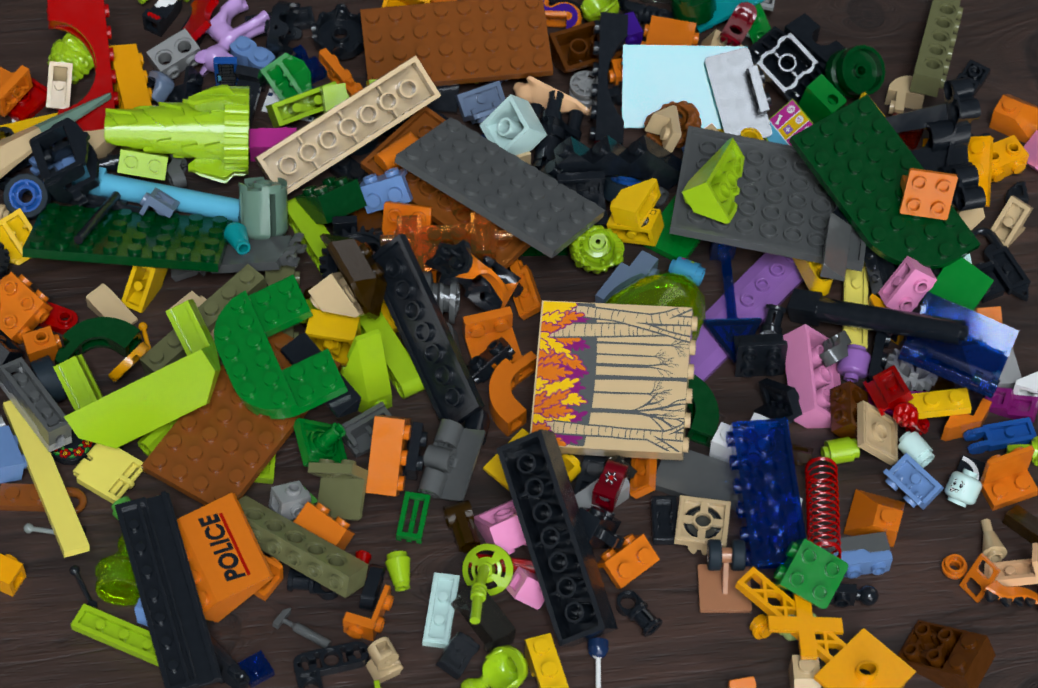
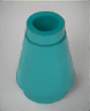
M239 222L228 224L225 228L224 238L227 239V242L238 254H247L251 247L246 226Z

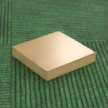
M863 400L857 403V446L891 466L898 462V424L893 420V417L886 413L881 416L878 409Z

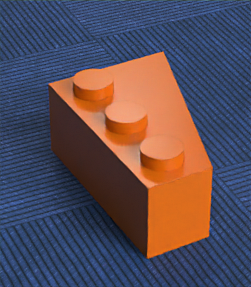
M387 415L374 416L365 493L398 496L400 491H404L405 476H402L408 456L406 449L411 436V418Z

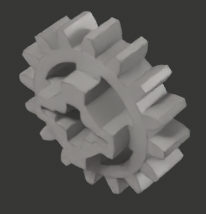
M902 346L901 351L895 348L893 354H889L884 368L886 370L895 365L910 391H923V389L930 391L931 387L935 386L940 372L936 368L938 362L931 361L933 355L926 356L924 355V349L918 352L915 346H912L911 350H908L906 346Z

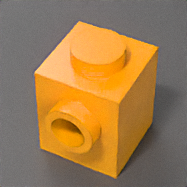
M0 554V591L13 597L26 578L24 565L10 554Z

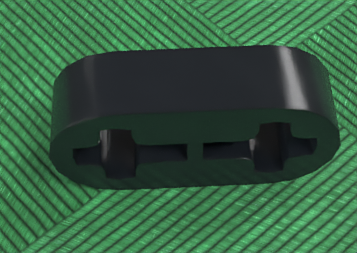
M371 565L361 594L360 609L374 611L385 576V566Z

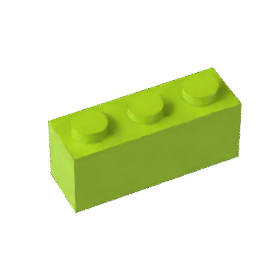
M336 81L324 84L322 86L333 85L337 83ZM321 86L267 105L266 109L273 128L323 111Z

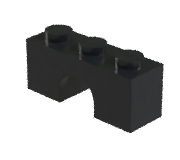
M804 13L787 24L784 33L789 34L791 32L818 61L819 70L826 78L825 69L827 61L832 54L838 50L845 49V47L837 40L829 45L817 44L821 26Z

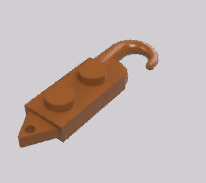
M1 483L0 510L45 512L34 484ZM65 487L69 497H75L79 500V505L74 509L76 514L80 513L87 504L85 493L75 487Z

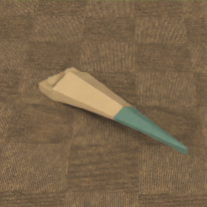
M111 92L1 139L0 179L33 153L29 144L31 138L50 129L53 124L65 118H70L74 122L110 100L112 98Z

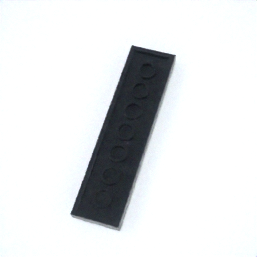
M398 234L372 255L374 261L378 262L385 272L383 277L387 282L384 301L439 421L441 419H450L461 424L485 407L406 235Z

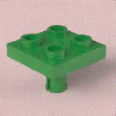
M297 418L294 421L293 427L303 466L308 467L309 462L319 463L320 459H330L335 461V463H341V460L347 459L342 441L346 431L340 423L328 424L303 418Z

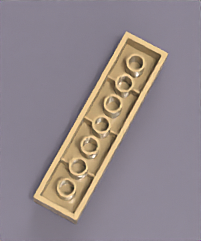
M413 56L262 152L254 159L268 180L278 182V177L287 181V194H289L436 100L441 94L417 56Z

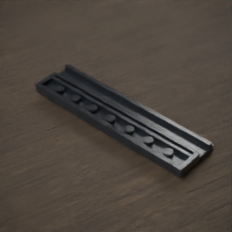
M163 491L158 496L147 499L142 497L115 505L165 688H200L217 682L222 683V676L169 493Z

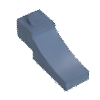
M642 250L630 266L621 262L595 295V303L612 304L619 297L639 287L645 289L659 275V259Z

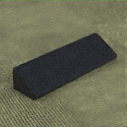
M304 332L281 348L280 352L291 365H294L321 352V350ZM341 373L340 375L348 392L325 402L337 418L358 411L361 402V396Z

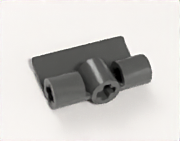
M441 419L434 438V444H430L424 454V465L426 468L423 471L417 489L418 492L431 495L433 498L462 502L465 498L486 431L467 429L453 420Z

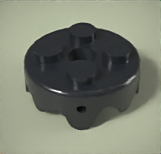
M277 2L272 8L270 20L265 22L264 32L267 33L266 49L271 51L275 58L280 57L284 53L292 55L293 49L288 46L289 42L299 40L303 36L302 30L295 25V20L299 17L300 13L294 8H300L301 4Z
M337 4L335 9L330 12H321L317 22L311 24L313 44L318 52L327 48L331 54L336 55L338 60H346L364 51L360 12L358 14L351 13L345 4ZM338 34L346 35V37L342 39L336 38L335 36Z

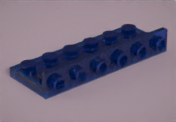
M788 418L732 422L730 430L726 432V444L732 450V455H729L730 470L735 471L736 479H733V492L738 494L739 503H736L737 518L742 519L743 527H740L739 532L740 539H743L746 545L745 567H749V570L753 566L757 570L778 568L780 564L784 565L788 558L785 554L789 545L793 541L806 539Z

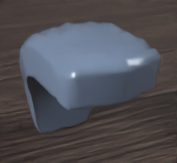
M151 70L148 78L155 82L151 98L157 103L165 102L174 89V81L161 71Z

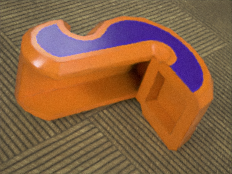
M543 0L547 27L567 29L582 24L581 12L574 4L558 2L549 6V0Z

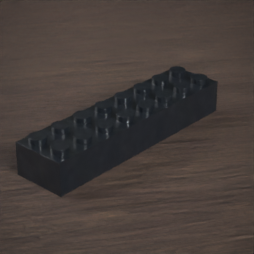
M540 429L496 448L559 647H573L591 638L617 630L618 627L555 433Z

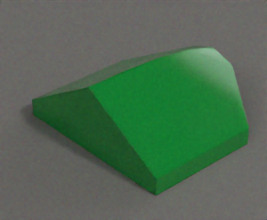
M284 53L260 70L279 100L312 89L311 71L303 60L288 53Z

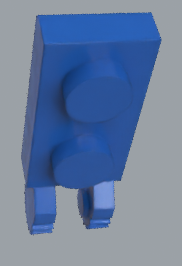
M1029 417L982 425V427L967 430L963 434L965 441H976L982 437L984 438V441L969 445L968 451L972 455L981 454L987 450L1005 449L1007 445L1031 444V440L1037 436Z

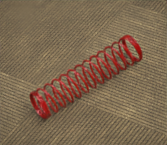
M816 457L808 461L805 466L807 540L814 543L813 540L815 539L822 540L814 544L822 548H836L835 551L829 553L833 554L838 551L839 554L836 557L841 559L838 467L836 462L830 458ZM819 460L828 461L835 467L834 469L832 466L818 465L808 471L809 466ZM818 467H828L834 470L833 474L817 472L809 475L812 470ZM825 473L831 475L829 478H813V476ZM831 481L830 483H827V484H818V483H825V482ZM815 484L817 487L812 488L811 485ZM820 487H828V488H831L830 490H826V491L816 490L817 488H820ZM812 491H816V492H819V493H816V494L813 495L811 492H812ZM819 494L831 495L830 497L825 498L817 497V495ZM814 497L819 500L813 502L811 499ZM819 501H830L831 503H829V504H818L817 502H819ZM815 504L819 507L813 508L812 505ZM819 508H830L831 510H829V511H819V510H817V509H819ZM816 511L819 514L813 515L812 512ZM836 511L835 515L828 512ZM831 515V517L828 518H819L817 516ZM834 517L836 518V521H835V522H834V521H831V520H828V519H832V518H834ZM816 518L819 519V521L814 522L812 521V519ZM831 522V524L828 525H820L817 523ZM834 524L837 526L836 528L828 527ZM814 525L821 526L817 529L813 528ZM820 529H831L832 531L820 532V531H818V530H820ZM834 531L837 533L836 535L828 534ZM814 532L822 533V534L817 535V536H814V535H813ZM820 536H831L832 538L821 539V538H818V537H820ZM834 538L837 539L836 543L828 541L833 540Z

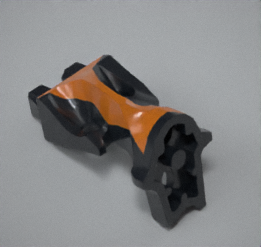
M465 240L456 245L440 242L434 257L425 263L428 267L442 274L439 280L440 283L450 285L453 282H459L466 290L464 296L483 312L509 307L510 305L507 302L510 297L517 298L524 289L519 283L521 280L519 276L492 258L485 255L482 263L471 251L470 244ZM480 274L481 278L473 280L476 276ZM484 292V298L480 299V293Z

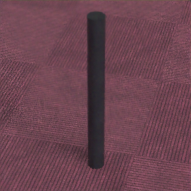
M113 192L74 237L76 244H82L120 200L121 195L119 192Z

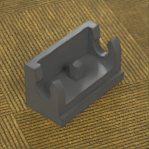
M383 402L342 424L346 431L342 441L355 458L371 449L374 416H392Z

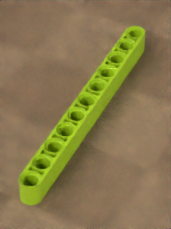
M296 198L288 200V224L294 233L304 234L300 242L302 245L307 244L306 252L320 272L319 266L321 264L319 257L323 256L322 248H326L320 236L323 233H330L324 224H316L296 201ZM380 312V316L376 320L366 315L360 316L361 335L379 328L389 380L401 398L406 399L425 390L410 355L383 314Z

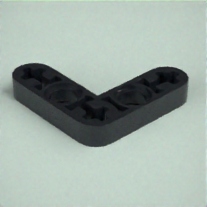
M353 641L297 655L293 661L298 688H305L309 684H314L318 688H324L321 677L364 667L369 661L368 646L364 642ZM354 651H359L361 658L356 659ZM342 653H346L347 662H343ZM329 655H334L339 658V661L336 665L329 666L324 662L325 658ZM320 658L321 668H317L316 659ZM307 662L309 670H304L302 663Z

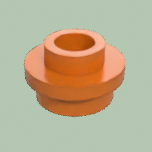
M951 554L945 557L941 564L943 574L950 579L964 577L968 569L965 559L958 554ZM950 566H955L958 570H954Z

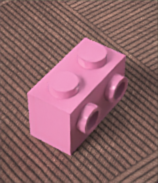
M907 256L878 294L886 307L912 312L926 293L932 289L937 279L930 268Z

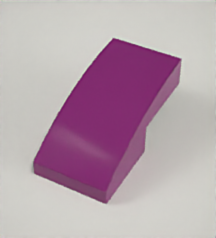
M996 387L987 390L985 399L992 401L989 412L1014 420L1029 417L1032 423H1034L1038 411V397L1014 395L1011 388Z

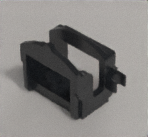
M65 118L53 124L50 129L34 136L29 140V144L43 184L49 193L60 203L74 200L78 202L79 206H82L88 202L86 195L89 191L100 184L98 178L99 161L94 148L88 142L90 135L84 132L70 118ZM73 154L74 163L60 170L54 167L53 163ZM86 165L90 177L69 188H66V185L81 178L85 174L84 166Z

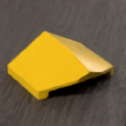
M20 208L0 220V242L4 245V249H7L9 252V263L17 266L31 259L23 257L22 248L33 228Z

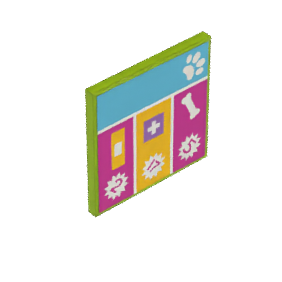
M792 99L769 119L772 135L765 139L769 142L792 146L789 142L790 138L814 123L796 101Z

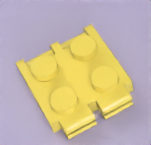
M96 443L86 454L89 460L83 458L73 470V475L77 477L78 484L113 504L128 489L134 487V481L144 472L141 467L144 462L120 448L115 449Z

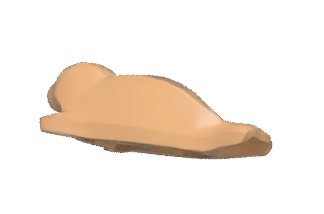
M530 75L526 78L528 83L517 82L514 84L515 96L529 101L530 104H541L544 109L547 108L549 92L555 90L556 99L557 91H559ZM563 93L564 98L560 110L562 114L575 109L582 111L584 115H589L590 110L577 99Z

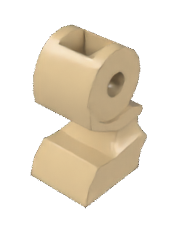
M389 637L379 638L368 647L371 659L367 662L366 667L373 680H379L382 683L400 674L404 667Z

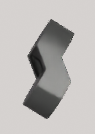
M169 154V165L166 169L169 185L180 188L187 187L184 175L187 169L186 158H173V154Z
M845 330L823 342L824 352L819 356L826 368L848 356L847 345L852 342Z

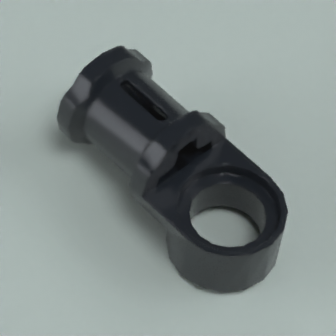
M766 304V317L764 324H761L759 335L782 334L781 324L783 315L787 313V308ZM774 314H775V315H776V316H775V320H774V323H772L773 316H774Z
M290 568L287 579L288 591H293L294 589L306 590L310 594H318L324 600H333L339 596L334 591H323L321 589L322 584Z
M631 590L620 592L616 600V610L618 613L628 617L630 621H635L643 630L642 634L645 637L655 633L663 621L660 618H656L650 612L648 604L637 593ZM625 598H630L635 602V606L631 609H626L621 605V601Z

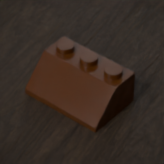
M594 21L549 34L551 58L556 68L564 73H569L592 66V63L596 62V55H592L593 41L597 40V34H593ZM623 46L616 52L612 60L622 57Z

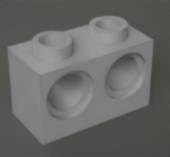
M184 28L146 53L155 71H161L171 77V79H175L181 72L186 70L187 66L191 65L194 67L198 64L194 57L201 50ZM170 61V63L162 65L164 62Z

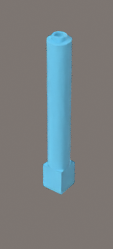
M86 165L84 166L85 174L72 182V186L90 177ZM99 167V186L89 191V194L109 197L116 191L121 195L120 200L139 204L146 192L151 194L155 188H158L180 202L176 211L200 214L204 217L213 218L224 216L227 220L240 223L239 199L109 174L107 169Z

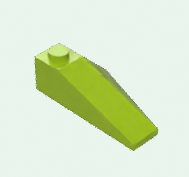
M730 138L699 169L682 191L685 202L690 205L693 212L724 224L730 223L737 211L738 205L734 202L735 196L740 193L737 181L738 178L742 177L745 159L734 138Z
M378 328L354 338L347 354L348 363L340 371L342 376L361 396L358 412L361 413L380 402H383L387 409L392 407V391L381 333Z

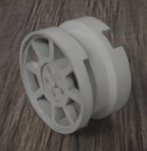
M580 71L575 73L570 79L569 96L577 99L584 106L590 107L594 105V98L590 97L591 84H595V78L588 77V75L591 76V71Z

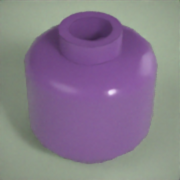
M850 344L847 345L848 356L837 363V372L844 376L843 379L845 381L856 383L858 379L868 376L871 355L866 351L865 347Z

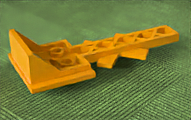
M754 566L736 582L735 588L768 615V633H790L798 640L801 660H817L819 657L826 663L813 678L824 688H904L905 684L916 673L912 667L864 628L846 644L836 636L843 635L844 633L842 618L814 617L810 602L794 593L792 599ZM754 579L760 584V589H752L746 583ZM768 598L778 599L780 606H772L768 602ZM815 634H819L821 640H816ZM829 649H837L839 652L833 657L829 653ZM860 670H868L871 674H863Z

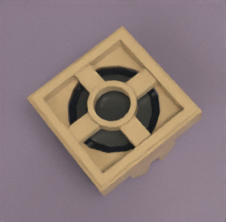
M680 495L674 544L687 545L688 550L692 554L699 550L702 552V555L707 554V542L709 539H720L722 547H726L731 502Z

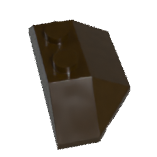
M323 233L320 238L354 294L363 313L376 320L380 316L387 282L383 277L385 272L382 266L375 262L371 256L373 255L371 247L366 242L362 243L354 238Z

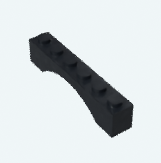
M601 12L598 20H594L593 34H597V40L593 41L592 55H596V62L592 63L591 76H595V84H591L590 97L594 98V105L590 106L589 118L593 119V127L590 126L588 136L589 141H592V147L607 135L623 145L624 120L618 114L611 101L607 76L610 61L624 45L627 38L628 14Z

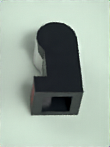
M158 0L150 10L146 9L142 14L144 29L162 37L182 9V1ZM152 24H157V28L153 27Z

